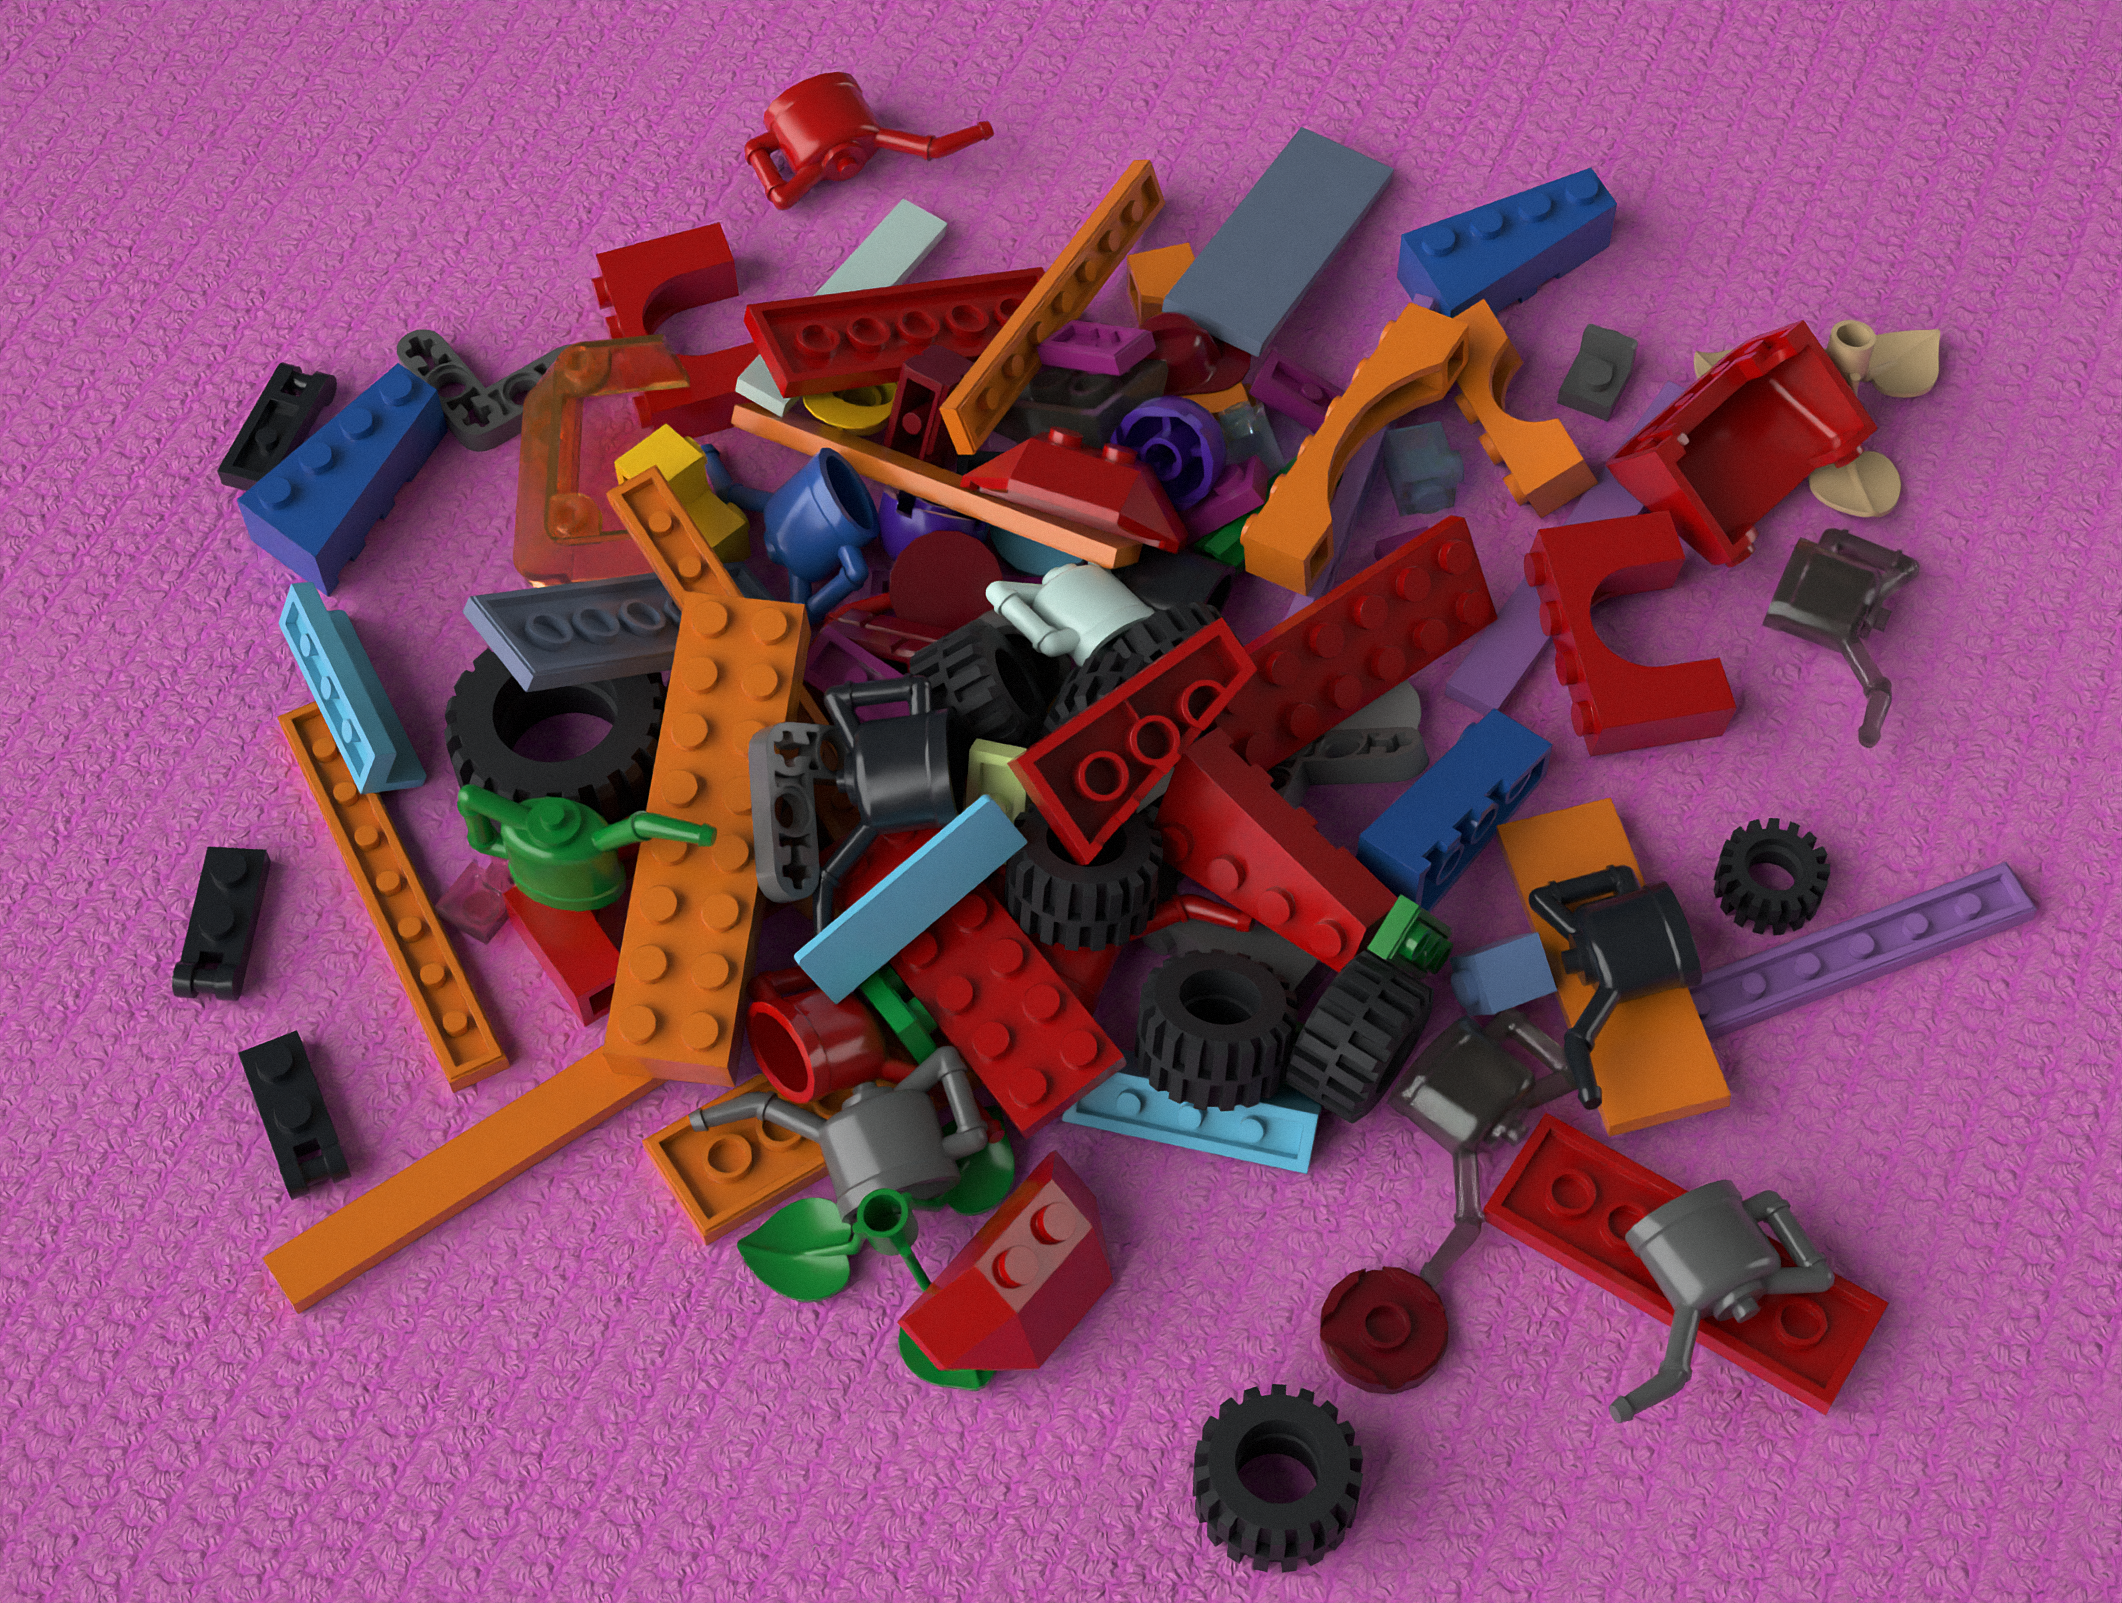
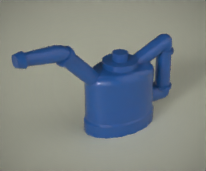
M712 444L701 446L707 457L705 469L718 498L725 504L733 503L740 509L764 513V523L767 530L764 532V542L767 547L766 553L773 563L788 569L790 603L805 604L810 627L823 621L825 614L853 591H859L864 586V582L869 576V569L860 548L866 547L877 538L880 532L877 521L878 512L863 480L841 454L831 448H821L802 469L773 493L744 487L741 483L734 482L719 458V451ZM842 564L843 567L840 569L839 574L812 596V582H820Z

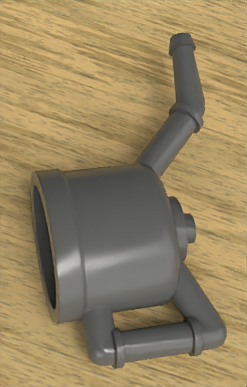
M952 1046L938 1048L895 1088L877 1087L875 1082H866L856 1086L852 1090L853 1096L845 1100L841 1105L842 1111L834 1114L828 1120L778 1098V1094L773 1091H768L767 1093L760 1091L747 1093L704 1110L698 1108L689 1114V1119L695 1132L709 1131L711 1127L757 1117L758 1120L763 1122L768 1120L819 1143L837 1198L836 1206L842 1223L846 1224L858 1222L857 1210L860 1202L867 1194L877 1189H893L901 1195L909 1192L913 1198L933 1200L950 1191L961 1180L956 1160L981 1151L985 1148L988 1141L986 1133L988 1126L986 1121L982 1120L966 1075L968 1072L967 1065L962 1063L958 1050ZM939 1081L943 1083L958 1127L955 1134L947 1137L944 1136L933 1100L927 1094Z
M1731 1180L1708 1183L1659 1207L1636 1223L1626 1233V1242L1635 1256L1640 1257L1675 1312L1665 1358L1659 1365V1373L1626 1396H1618L1610 1404L1609 1412L1616 1423L1633 1420L1635 1414L1674 1396L1683 1389L1686 1382L1691 1380L1693 1370L1690 1365L1700 1319L1714 1315L1718 1321H1725L1734 1317L1738 1323H1742L1760 1311L1756 1302L1765 1294L1825 1292L1833 1286L1835 1276L1826 1263L1827 1257L1824 1253H1819L1790 1211V1203L1786 1199H1782L1777 1192L1766 1190L1742 1201V1195ZM1763 1221L1769 1224L1797 1267H1781V1259L1778 1252L1760 1228L1758 1222Z

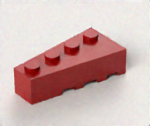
M1221 617L1200 629L1007 764L1075 864L1078 866L1087 865L1103 848V845L1119 826L1125 823L1138 808L1140 802L1158 781L1182 757L1181 755L1198 735L1210 725L1250 679L1257 668L1225 620Z
M1217 727L1192 743L1176 763L1153 826L1154 830L1160 831L1163 839V861L1335 971L1340 972L1350 960L1363 951L1369 950L1367 948L1398 898L1344 846L1336 849L1319 833L1316 827L1318 821L1302 806L1295 810L1270 786L1274 779L1257 763L1249 766L1230 748L1234 741L1220 727Z

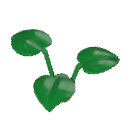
M996 1105L984 1107L994 1120H999L1005 1132L1003 1138L995 1144L987 1142L985 1148L981 1151L956 1160L961 1180L950 1191L933 1200L913 1198L909 1192L901 1195L899 1192L888 1188L874 1190L867 1194L860 1202L857 1210L858 1222H855L853 1226L852 1224L842 1223L837 1206L831 1200L823 1198L801 1199L780 1209L757 1230L737 1242V1247L742 1258L756 1277L776 1293L798 1302H819L833 1297L848 1285L851 1277V1266L847 1255L859 1253L867 1238L872 1247L881 1254L889 1256L900 1254L922 1292H924L932 1283L911 1249L919 1231L918 1222L912 1210L939 1212L948 1203L952 1210L960 1215L976 1216L996 1208L1004 1201L1014 1184L1016 1169L1013 1150L1000 1109ZM955 1119L942 1127L945 1137L955 1134L958 1129ZM900 1327L898 1345L904 1363L914 1375L931 1385L976 1392L985 1388L997 1373V1371L983 1370L939 1371Z

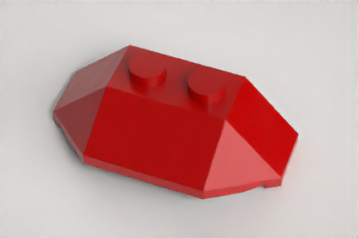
M1052 426L1049 433L1042 431L962 476L960 483L962 488L1126 537L1177 554L1184 548L1188 540L1189 534L1151 464L1136 460L1138 452L1122 445L1105 443L1104 448L1100 449L1082 443L1084 436L1070 429Z
M1056 1150L1050 1152L897 1323L939 1371H1033L1039 1369L1114 1282L1096 1196Z

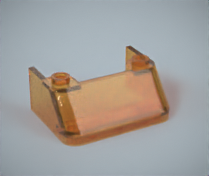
M664 334L585 341L572 344L560 353L527 394L523 404L513 562L517 571L531 586L538 588L654 573V570L627 529L602 531L603 518L599 507L592 498L578 493L584 397L690 387V376Z

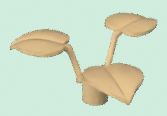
M1844 320L1833 326L1827 348L1823 349L1856 397L1860 381H1871L1873 386L1882 394L1891 397L1910 398L1927 393L1936 383L1939 373L1940 330H1910L1876 335L1873 329L1865 323L1855 320ZM1733 349L1714 353L1695 351L1693 364L1697 379ZM1865 451L1854 461L1841 468H1836L1833 463L1816 468L1808 476L1809 487L1819 501L1835 510L1860 517H1882L1889 514L1895 508L1901 491L1900 476L1896 467L1886 456L1875 451Z

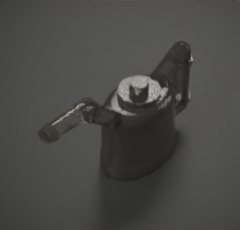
M1829 528L1822 533L1818 544L1803 537L1799 538L1776 588L1762 625L1778 632L1784 631L1843 655L1862 685L1863 694L1868 700L1863 724L1858 729V741L1862 746L1872 748L1881 738L1880 731L1891 706L1892 683L1888 677L1882 675L1860 639L1867 641L1872 628L1884 632L1892 611L1883 608V602L1917 577L1920 564L1913 557L1902 554L1903 550L1897 549V551L1852 535L1845 528L1843 530ZM1878 569H1880V570H1882V571H1885V572L1881 575V573H1880V571H1879Z
M1514 1008L1499 1012L1484 1029L1468 1015L1456 1020L1413 1062L1398 1081L1387 1101V1104L1401 1116L1409 1118L1452 1155L1456 1213L1453 1215V1219L1456 1225L1429 1263H1424L1419 1274L1431 1287H1435L1444 1280L1443 1275L1476 1241L1481 1232L1482 1223L1486 1221L1485 1213L1481 1208L1478 1155L1488 1147L1496 1151L1506 1143H1509L1512 1147L1517 1146L1529 1131V1127L1523 1122L1530 1110L1578 1090L1565 1059L1564 1048L1528 1020L1529 1016L1525 1012L1520 1013ZM1507 1039H1514L1553 1071V1073L1536 1080L1535 1075L1530 1069L1502 1047L1503 1043Z

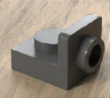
M1588 324L1582 335L1580 351L1559 389L1557 403L1608 422L1632 376L1638 347L1637 340L1622 335L1615 330H1608L1594 324Z

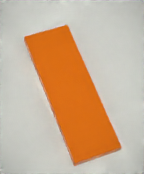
M1611 797L1496 826V838L1532 933H1539L1557 988L1555 995L1568 1029L1574 1027L1596 991L1592 985L1584 987L1577 973L1571 975L1566 973L1561 952L1570 949L1569 941L1531 909L1528 898L1532 890L1548 885L1549 881L1555 880L1557 883L1604 870L1607 865L1611 864L1614 866L1626 865L1631 867L1641 888L1646 885ZM1612 892L1565 906L1574 912L1582 904L1614 896ZM1688 987L1674 988L1620 1003L1616 1006L1594 1041L1595 1047L1590 1053L1597 1085L1602 1089V1104L1598 1107L1609 1137L1730 1106L1731 1093Z
M911 993L902 998L905 1003L912 999ZM885 1023V1041L888 1055L919 1065ZM941 1031L929 1033L938 1048L952 1046ZM967 1066L968 1072L966 1075L971 1089L974 1091L982 1086V1083ZM762 1072L700 1108L704 1110L751 1092L760 1091L767 1093L768 1091H773L778 1094V1098L828 1120L834 1114L842 1111L841 1105L845 1100L853 1096L852 1090L854 1088L825 1095L822 1099L816 1101L795 1103L784 1097ZM881 1079L875 1081L877 1087L895 1088L897 1086ZM930 1096L936 1112L949 1105L946 1101L944 1103L937 1102L938 1098ZM688 1114L642 1140L644 1151L706 1246L829 1175L819 1143L768 1120L766 1122L758 1120L757 1117L711 1127L709 1131L695 1132Z

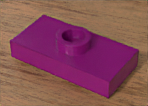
M1071 320L1042 341L1036 348L1041 363L1044 365L1084 370L1088 374L1104 373L1121 376L1154 351L1156 345L1151 331Z

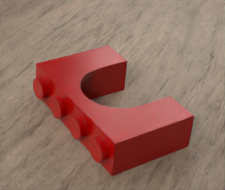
M720 222L596 254L600 276L591 278L593 291L599 309H610L612 316L605 317V324L613 349L623 347L625 356L618 357L626 388L637 387L640 395L632 398L640 428L651 427L653 433L664 424H667L682 438L686 436L697 438L734 428V424H731L734 406L737 404L755 403L735 391L738 377L760 354L755 342L705 355H681L660 347L651 339L656 329L674 314L739 296L734 259Z
M1669 510L1538 529L1530 553H1526L1524 557L1526 581L1530 587H1536L1541 602L1539 618L1542 631L1546 636H1552L1557 652L1555 656V670L1558 681L1562 686H1568L1573 702L1571 706L1572 725L1576 735L1584 737L1590 757L1722 736L1737 709L1720 657L1667 666H1643L1629 662L1614 654L1603 644L1592 625L1590 609L1606 599L1673 587L1686 558Z
M638 841L618 848L620 860L625 867L627 875L626 881L634 877L640 847V842ZM516 884L510 890L504 892L502 895L512 926L584 1027L610 1013L620 953L598 924L601 908L586 911L554 909L535 902L521 892ZM767 898L763 920L789 906L790 902L780 904L772 902Z

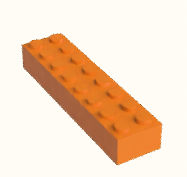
M690 591L685 593L646 812L657 813L700 825L707 823L717 828V836L714 845L709 847H699L695 843L656 838L640 842L602 1051L613 1073L736 1087L745 1032L746 1013L750 1002L747 986L751 978L754 977L767 897L758 885L756 877L748 749L753 734L760 729L777 723L796 722L811 636L805 604ZM774 744L775 754L782 755L784 760L790 759L791 750H780ZM782 797L777 798L774 808L778 822H780L783 804Z

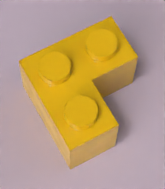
M664 424L614 461L619 485L657 465L722 564L744 562L751 556L748 530L750 529L749 521L739 507L733 503L725 504L713 494L707 481L705 469L707 457L703 449L693 438L689 436L682 438L670 426Z

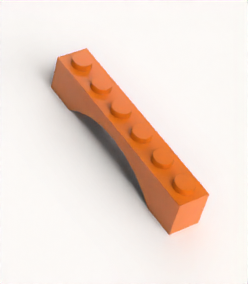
M1411 302L1407 304L1396 321L1390 320L1386 324L1380 336L1378 347L1370 358L1364 357L1358 363L1351 385L1343 396L1337 395L1331 401L1324 423L1315 435L1309 434L1304 439L1297 455V461L1287 475L1282 473L1277 477L1265 506L1259 514L1253 513L1247 519L1240 537V543L1244 546L1246 572L1307 596L1334 557L1333 525L1330 506L1336 484L1349 460L1370 437L1391 421L1418 407L1444 398L1469 362V324Z

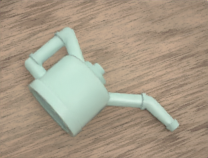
M1089 561L1088 565L1076 566L1074 563H1070L1060 568L1055 567L1044 576L1042 584L995 581L986 589V597L994 606V611L1000 616L1004 615L1033 643V648L1037 652L1043 653L1048 657H1056L1068 653L1075 663L1081 667L1085 659L1094 655L1103 660L1106 653L1113 649L1112 646L1116 641L1129 632L1130 628L1156 613L1111 573L1110 569Z

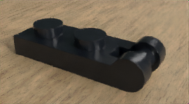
M284 362L280 363L217 470L221 483L248 491L301 446L322 408L329 406L335 397L337 389L335 376L319 371L309 375L302 373V369L299 366Z
M207 847L181 959L176 963L173 971L172 989L175 997L196 998L199 993H213L218 1000L237 1001L240 998L271 865L267 850ZM206 963H221L217 969H205Z
M298 1031L290 1032L239 1052L238 1055L291 1200L309 1194L308 1187L332 1178L335 1184L352 1177ZM321 1149L322 1155L299 1163V1157Z

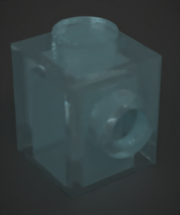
M1249 401L1240 402L1222 410L1218 414L1220 420L1217 422L1220 424L1226 443L1225 466L1231 463L1238 465L1248 458L1257 455L1269 469V474L1287 467L1284 452L1263 402L1251 407Z
M1441 421L1386 431L1383 467L1400 517L1418 513L1432 514L1445 508L1454 507L1457 484L1464 481V467L1459 451L1450 450Z

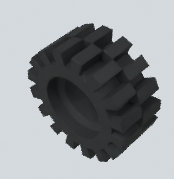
M1769 818L1766 829H1762L1759 819L1749 821L1746 832L1741 826L1732 832L1731 839H1726L1713 879L1716 880L1714 886L1715 898L1723 897L1720 908L1725 915L1734 909L1737 910L1733 922L1743 927L1748 919L1754 921L1755 925L1752 932L1762 935L1766 925H1772L1773 935H1784L1788 923L1792 930L1796 931L1803 927L1805 919L1811 921L1821 904L1830 875V864H1824L1828 855L1824 846L1813 850L1817 837L1809 831L1803 838L1797 836L1800 825L1791 821L1787 831L1779 829L1780 819ZM1759 863H1770L1780 866L1793 877L1794 885L1786 890L1767 889L1757 884L1750 877L1749 868Z

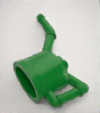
M475 784L462 786L458 792L457 807L466 822L469 845L481 854L509 860L508 868L510 875L518 889L535 902L554 909L570 911L594 910L617 901L626 890L627 878L625 867L620 860L618 848L637 841L646 842L652 838L695 843L699 847H709L714 845L717 836V828L707 823L700 825L646 811H637L631 814L629 818L609 825L603 816L589 806L566 798L546 796L531 798L517 803ZM490 818L501 823V833H498L491 824Z

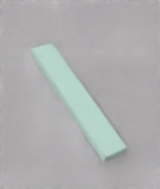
M903 198L814 296L901 285L943 239L948 223ZM761 354L757 356L737 379L736 392L780 417H783L801 397L783 399Z

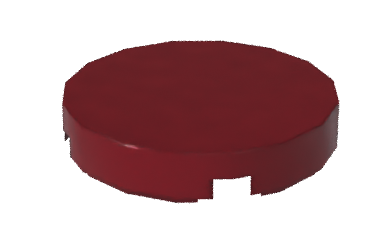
M935 530L913 539L898 554L890 573L889 598L897 618L948 629L953 632L976 620L983 613L994 609V606L986 597V589L995 581H1003V576L996 557L980 540L960 531Z
M1383 1266L1382 1270H1370L1367 1272L1365 1268L1350 1273L1331 1289L1321 1309L1319 1342L1327 1363L1345 1382L1368 1393L1397 1394L1418 1387L1436 1372L1447 1349L1449 1326L1445 1316L1446 1310L1440 1296L1423 1278L1399 1267Z

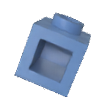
M1538 932L1511 935L1449 958L1453 969L1451 987L1459 1004L1466 1008L1468 1016L1493 1015L1557 991Z

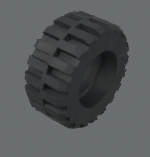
M487 648L473 660L475 670L473 672L465 670L454 686L456 696H452L447 702L445 711L447 727L444 730L446 746L460 789L467 784H475L517 803L531 798L546 796L566 798L589 806L603 816L609 825L622 821L637 811H646L667 698V687L663 685L660 672L526 692L498 656ZM566 713L589 714L602 718L613 725L608 735L596 747L570 760L540 762L527 759L512 751L516 742L529 728L555 715ZM490 818L491 824L498 833H501V823Z

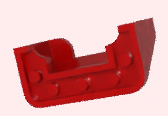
M1801 320L1755 336L1734 348L1618 449L1605 464L1617 482L1649 511L1653 513L1669 510L1677 535L1711 565L1725 563L1727 568H1731L1740 564L1755 552L1756 547L1753 542L1757 539L1759 532L1754 525L1816 468L1832 463L1836 468H1841L1858 458L1865 450L1862 443L1878 427L1806 322Z

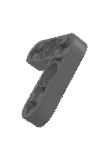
M427 329L412 331L402 337L397 345L399 363L437 389V392L448 383H460L465 386L464 391L459 395L448 398L439 395L447 428L464 447L476 452L496 448L587 396L595 389L598 383L595 359L591 351L577 344L558 347L487 388L483 386L442 336L435 331ZM419 354H423L427 358L432 357L435 368L430 371L428 364ZM571 369V370L574 371L575 373H577V372H580V373L573 375L572 372H570V371H565V370ZM547 380H549V383H550L551 388L555 386L554 389H550V388H549V384H548ZM525 390H532L541 394L537 401L529 405H519L512 401L515 395ZM473 409L477 419L482 424L488 425L481 428L477 423L471 424L468 412Z
M796 722L777 723L757 731L749 742L748 760L756 877L761 891L772 902L782 904L806 898L815 891L819 883L820 869L814 785L837 786L836 772L838 769H844L845 756L849 753L835 725ZM823 740L830 742L837 751L838 764L835 771L829 770L821 760L820 746ZM774 744L780 750L799 748L798 756L784 760L782 755L775 754ZM778 797L784 798L792 808L793 822L789 829L783 827L775 816L774 808ZM792 840V848L790 845L783 847L779 845V842ZM783 866L784 869L793 871V882L791 878L783 877Z
M1390 727L1329 730L1266 772L1274 779L1270 786L1296 810L1311 785L1406 781L1418 776L1428 767L1429 757L1422 735L1415 728Z

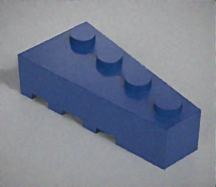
M1592 167L1402 234L1397 278L1412 301L1416 293L1434 298V302H1436L1435 312L1454 318L1482 299H1485L1497 318L1498 312L1514 301L1518 300L1520 303H1523L1537 294V288L1542 283L1552 277L1560 279L1608 248L1617 203Z
M399 363L392 367L237 499L251 540L304 580L313 582L319 591L329 597L339 584L337 575L347 561L351 560L354 562L366 546L365 536L378 518L385 520L395 506L394 496L404 482L413 481L448 432L437 389Z
M1493 708L1479 723L1472 722L1459 737L1457 743L1359 835L1358 850L1355 858L1397 898L1401 894L1430 913L1496 836V826L1507 823L1546 777L1553 744Z

